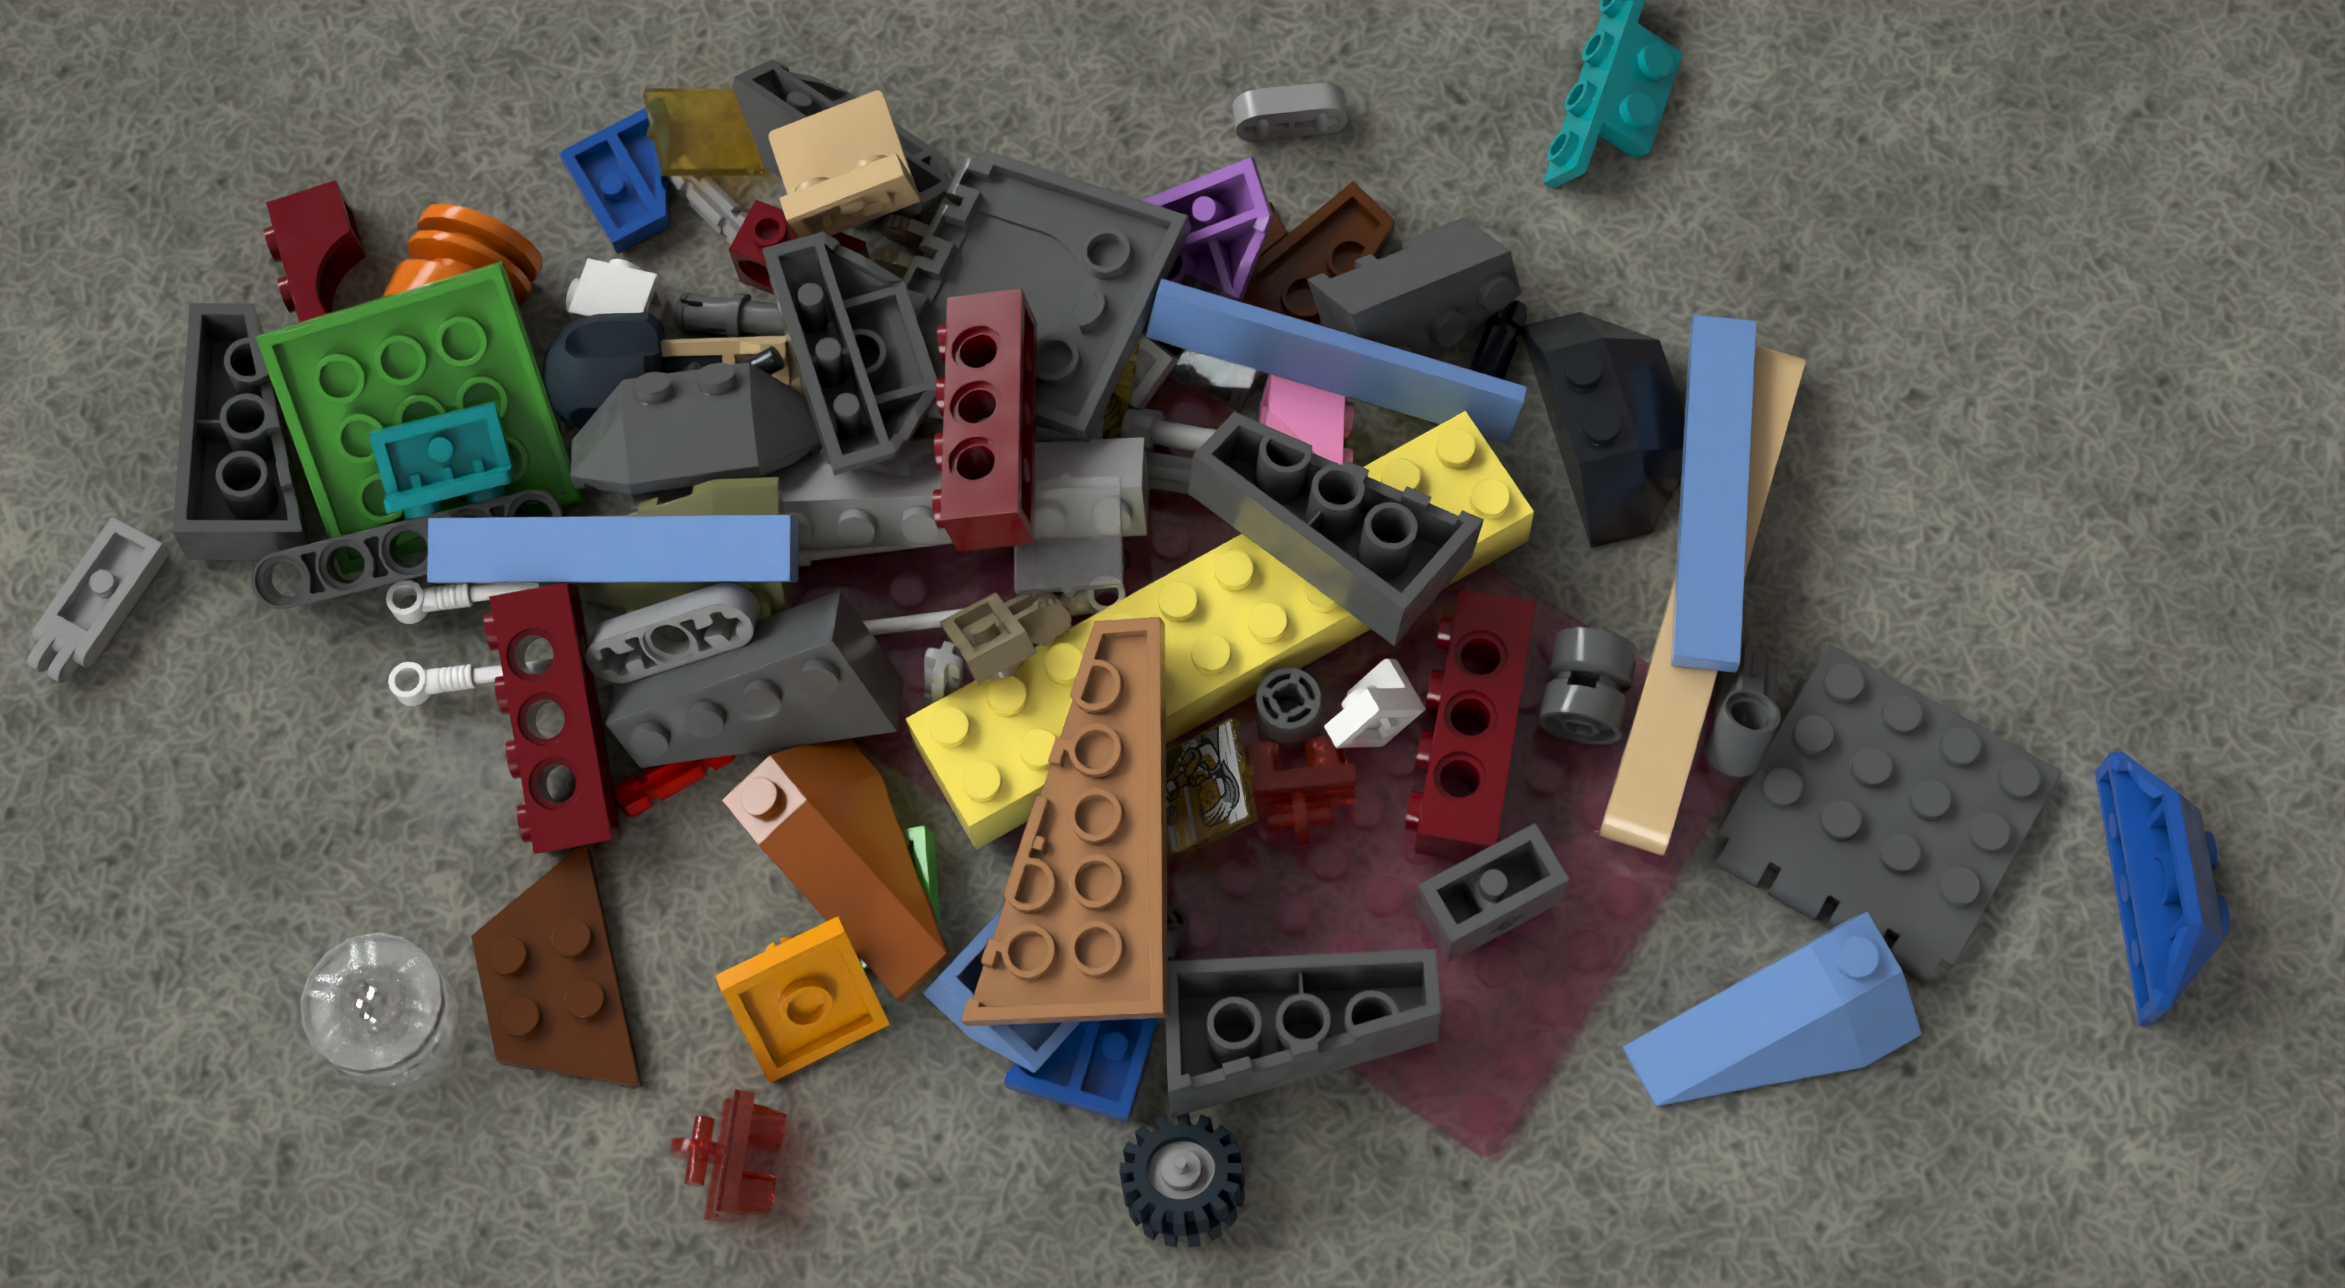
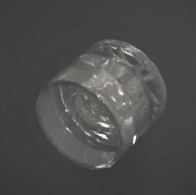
M381 932L350 937L328 950L309 973L300 999L302 1027L314 1049L365 1089L389 1095L421 1090L442 1077L460 1055L468 1030L466 1002L454 981L438 967L437 963L426 952L405 937ZM382 996L387 999L386 1005H380ZM368 1008H375L373 1017L367 1015Z

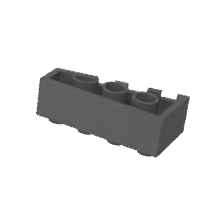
M190 303L172 530L187 560H261L263 557L275 552L311 544L282 408L256 340V336L265 332L253 304Z
M1236 412L1231 414L1196 451L1192 458L1188 489L1190 496L1392 645H1395L1472 558L1484 519L1463 510L1458 516L1430 504L1431 496L1406 486L1403 492L1368 477V469L1348 460H1345L1342 465L1312 453V445Z
M839 590L757 621L751 640L740 648L632 682L615 683L606 725L640 768L897 732L904 680L842 591Z
M1436 949L1168 961V1018H1165L1168 1096L1171 1118L1438 1041L1441 1005Z

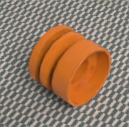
M431 204L422 211L417 222L418 232L410 237L407 244L408 254L412 259H406L397 265L383 295L385 297L503 261L517 303L520 305L528 300L531 293V283L537 280L542 269V255L534 244L518 231L491 216L452 204Z

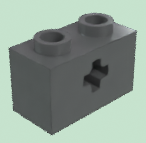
M1534 823L1420 883L1417 888L1415 908L1445 960L1449 963L1562 903L1570 879L1537 824Z

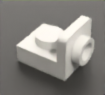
M1384 659L1347 692V697L1341 704L1343 710L1324 727L1336 748L1383 747L1426 709L1396 659Z

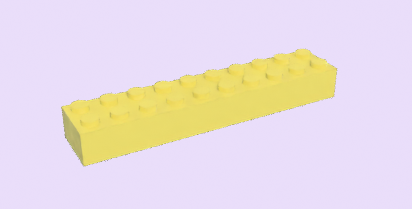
M1466 411L1364 466V468L1369 470L1368 477L1403 492L1406 486L1431 496L1430 504L1458 516L1463 510L1484 519L1472 558L1446 587L1529 541L1534 511ZM1240 534L1069 628L1068 633L1065 632L1062 635L1063 637L1057 636L1056 641L1046 646L1039 645L1035 647L1037 653L1023 660L1021 668L1012 675L999 680L987 679L979 684L975 680L906 718L917 750L977 850L1028 821L1035 798L1041 795L1051 765L1048 759L1055 738H1060L1073 700L1070 697V693L1095 621L1160 617L1164 622L1166 744L1256 694L1263 678L1272 671L1284 667L1301 669L1371 630V628L1245 535Z

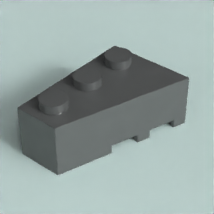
M1464 217L1402 241V251L1379 260L1371 254L1355 260L1354 270L1330 279L1324 273L1307 279L1324 327L1435 359L1449 347L1457 344L1464 336L1496 312L1504 309L1512 300L1522 294L1510 250Z

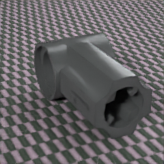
M1744 645L1741 648L1740 665L1737 672H1717L1713 723L1703 748L1709 763L1718 771L1730 776H1749L1758 770L1781 720L1780 711L1775 705L1778 666L1771 662L1767 650Z

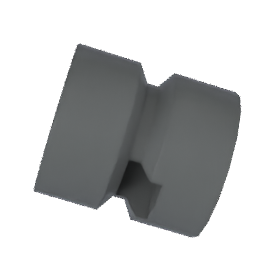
M1574 627L1558 632L1549 667V673L1555 680L1546 683L1538 719L1540 726L1555 736L1584 744L1602 745L1619 741L1628 706V700L1622 693L1631 688L1639 651L1635 644L1623 636L1595 628Z

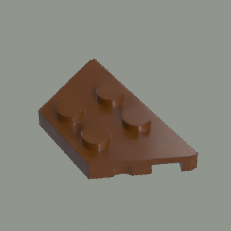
M585 845L572 851L471 935L496 1060L502 1065L529 1070H546L554 1072L556 1075L577 1079H594L635 1089L642 1087V1081L591 851Z

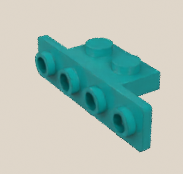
M1645 0L1600 1L1599 11L1602 14L1595 33L1590 37L1583 49L1582 60L1585 63L1579 80L1572 87L1565 100L1564 108L1567 110L1561 131L1553 139L1547 151V159L1550 162L1543 182L1548 186L1556 188L1583 175L1588 168L1598 136L1633 157L1639 158L1650 153L1683 53L1638 24Z

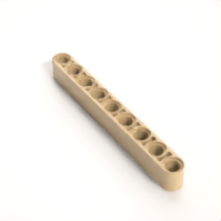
M1755 345L1744 577L1806 362L1804 358ZM1676 575L1599 834L1600 837L1662 856L1666 851L1718 672L1717 670L1671 665Z

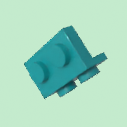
M496 401L374 430L369 433L386 497L383 500L386 512L391 513L403 510L405 519L422 517L443 509L441 500L466 495L468 503H477L497 498L505 494L503 485L512 483L516 475Z

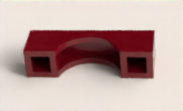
M336 180L266 202L272 226L263 229L265 240L276 263L282 261L286 276L277 279L278 287L288 312H296L299 322L332 313L333 298L340 281L353 266L366 257L352 207Z

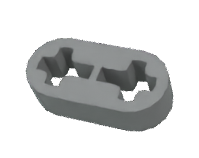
M1310 83L1250 90L1240 94L1234 99L1232 104L1237 137L1249 142L1335 133L1345 127L1348 122L1344 90L1332 83Z

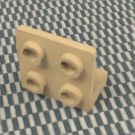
M879 90L772 130L768 135L787 195L779 198L787 222L800 238L820 232H825L832 236L921 201L886 98Z

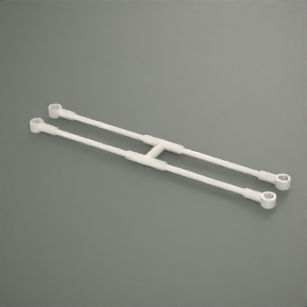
M1108 537L1089 538V539H1092V540H1103V539H1106V538H1108ZM946 544L799 550L798 566H810L811 561ZM1102 577L1091 583L1089 589L1069 591L1068 594L1060 597V602L1071 610V616L1095 615L1109 607L1102 606L1096 602L1100 594L1105 592L1115 594L1118 597L1115 603L1126 598L1123 585L1118 580ZM402 580L390 587L386 595V603L398 621L404 624H414L425 618L428 612L471 607L473 602L490 600L489 596L538 588L539 584L494 583L471 586L470 583H458L421 588L418 583L412 580ZM406 596H417L414 605L406 609L399 608L401 600ZM963 609L866 620L863 623L873 636L940 628V621ZM553 659L525 663L532 673L540 674L550 667ZM404 662L393 668L389 675L388 684L390 690L402 704L417 706L424 703L431 694L475 689L477 684L495 682V677L503 676L501 665L474 668L472 664L454 667L423 669L415 662ZM408 678H420L416 688L411 691H401L402 684Z

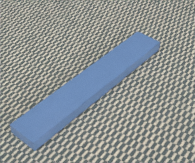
M1165 279L1160 281L1146 337L1437 424H1442L1466 411L1483 437L1505 444L1508 443L1524 403L1527 389L1526 386Z
M1693 315L1690 324L1671 649L1672 666L1736 673L1740 665L1756 321Z
M799 516L428 518V583L798 582Z

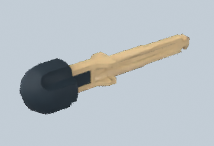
M650 312L605 313L575 319L556 333L544 354L542 380L551 407L564 422L579 431L622 380L638 378L649 372H663L666 374L681 372L683 368L693 362L699 363L702 367L714 363L738 364L771 346L779 351L784 361V369L771 376L805 395L786 335L665 339L663 323Z

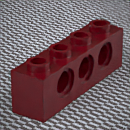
M1022 288L947 297L946 323L939 324L937 330L939 352L942 360L945 362V377L938 378L936 381L937 406L941 416H943V433H936L934 437L935 460L939 471L942 472L941 489L934 490L932 495V510L936 526L939 529L945 528L958 552L1034 544L1037 321ZM989 417L987 420L978 423L983 418ZM990 472L985 477L975 480L979 475Z
M565 582L489 596L492 612L484 614V630L490 650H499L503 676L495 677V694L501 714H510L514 740L506 741V758L512 778H521L525 803L517 805V822L523 842H532L534 854L622 839L594 673L586 663V652L589 643L579 586ZM545 638L552 646L553 661L546 671L534 674L525 663V652L533 641ZM554 701L562 708L565 722L562 730L556 736L548 739L538 731L536 715L544 704ZM560 765L568 767L573 772L576 780L574 793L564 802H558L553 799L547 790V778L550 772Z
M1459 589L1455 611L1442 609L1436 647L1448 649L1445 671L1432 669L1426 707L1438 709L1434 731L1421 730L1415 768L1428 770L1424 793L1411 790L1404 828L1405 830L1417 831L1414 853L1464 861L1497 843L1536 606L1535 601ZM1480 656L1491 661L1496 669L1485 675H1477L1468 671L1464 667L1463 662L1470 657ZM1462 716H1472L1479 719L1486 729L1478 735L1468 736L1458 732L1452 725V722ZM1450 777H1464L1474 785L1476 791L1467 797H1454L1443 789L1441 783Z

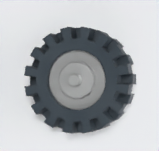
M1189 1113L1177 1116V1125L1169 1126L1164 1114L1154 1118L1156 1131L1151 1133L1145 1125H1142L1135 1132L1137 1145L1128 1141L1123 1150L1125 1163L1120 1162L1119 1174L1125 1205L1128 1207L1130 1218L1137 1227L1142 1223L1144 1235L1153 1241L1159 1233H1162L1166 1246L1177 1248L1178 1236H1187L1188 1247L1200 1246V1233L1207 1231L1211 1241L1222 1235L1220 1223L1225 1222L1231 1227L1238 1218L1236 1206L1243 1208L1245 1179L1241 1153L1236 1141L1231 1143L1230 1132L1224 1126L1220 1125L1216 1131H1213L1212 1118L1200 1114L1197 1125H1193L1190 1122Z

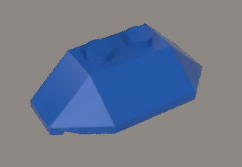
M2124 752L2109 753L2097 768L2095 778L2139 1025H2153L2171 1008L2224 941V935L2227 934L2229 929V910L2224 896L2216 894L2212 871L2215 870L2217 865V846L2213 834L2210 831H2204L2201 810Z

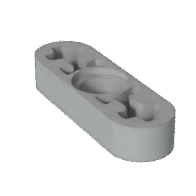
M719 583L599 623L593 632L586 652V663L589 669L599 678L620 684L632 682L746 645L753 636L760 613L759 602L753 593L740 585ZM663 625L675 626L684 631L689 639L683 642L670 641L662 637L656 628Z

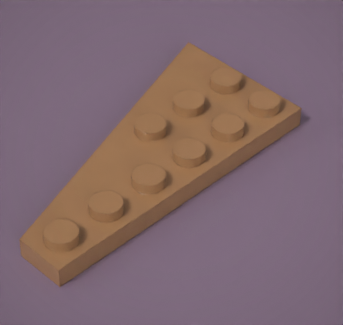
M1160 617L1094 622L1070 693V697L1073 700L1060 738H1055L1048 759L1051 765L1041 795L1035 798L1003 893L1006 900L993 939L988 938L980 962L984 966L973 999L968 998L961 1022L966 1026L1168 1018L1165 624Z

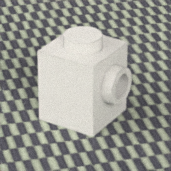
M588 258L581 278H575L569 286L566 297V310L572 321L596 314L650 312L661 320L668 299L657 274L643 271L637 265L622 259H612L607 263Z

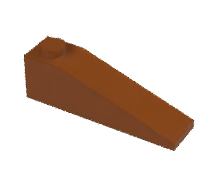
M851 738L802 744L769 755L722 799L723 803L761 849L826 921L837 916L839 917L856 954L899 1001L903 1002L937 971L951 955L926 888L919 881L908 851L911 850L904 830L898 824L889 799L892 795L885 777Z

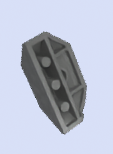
M773 59L735 76L732 85L764 166L780 178L782 177L768 138L769 133L782 126L857 98L850 92L813 76L789 72L787 65ZM895 122L894 124L921 201L855 226L854 228L857 230L881 224L883 218L890 214L908 217L927 210L942 201L954 178L951 176L950 169L940 152Z
M825 232L762 248L787 342L822 449L834 476L897 458L937 401V377L904 280L868 258L841 246L838 240Z
M749 362L733 365L714 363L697 370L668 374L649 372L638 378L622 380L572 439L571 480L573 487L577 488L592 486L601 491L633 495L690 487L714 479L761 477L792 465L805 455L815 456L824 451L805 395Z

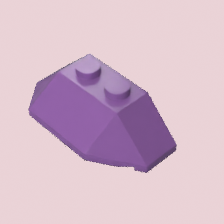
M1252 157L1142 200L1188 215L1192 227L1167 278L1168 281L1194 288L1196 282L1204 285L1202 291L1213 294L1215 290V295L1222 293L1227 296L1226 298L1239 302L1243 301L1273 220V214L1257 164ZM1151 313L1142 330L1147 333Z

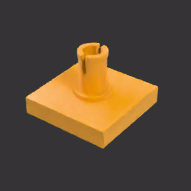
M838 916L794 938H780L781 944L775 946L774 942H772L763 953L715 975L720 990L769 1084L890 1025Z

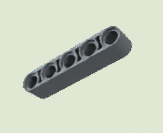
M531 489L272 553L260 560L252 574V587L258 599L265 605L275 609H289L426 575L428 552L425 560L420 565L412 566L404 563L399 558L396 552V542L404 531L411 530L419 533L425 539L428 550V518H464L468 515H475L481 518L519 517L521 507L529 500L544 502L550 508L552 517H566V509L561 499L553 492L544 489ZM343 546L355 548L364 559L365 568L363 574L356 581L343 579L334 568L335 554ZM285 561L293 564L301 574L302 584L294 596L280 594L272 584L271 575L274 567L279 562Z

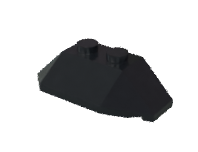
M1582 312L1521 326L1525 345L1590 547L1593 548L1652 533L1681 481L1685 413L1660 340Z

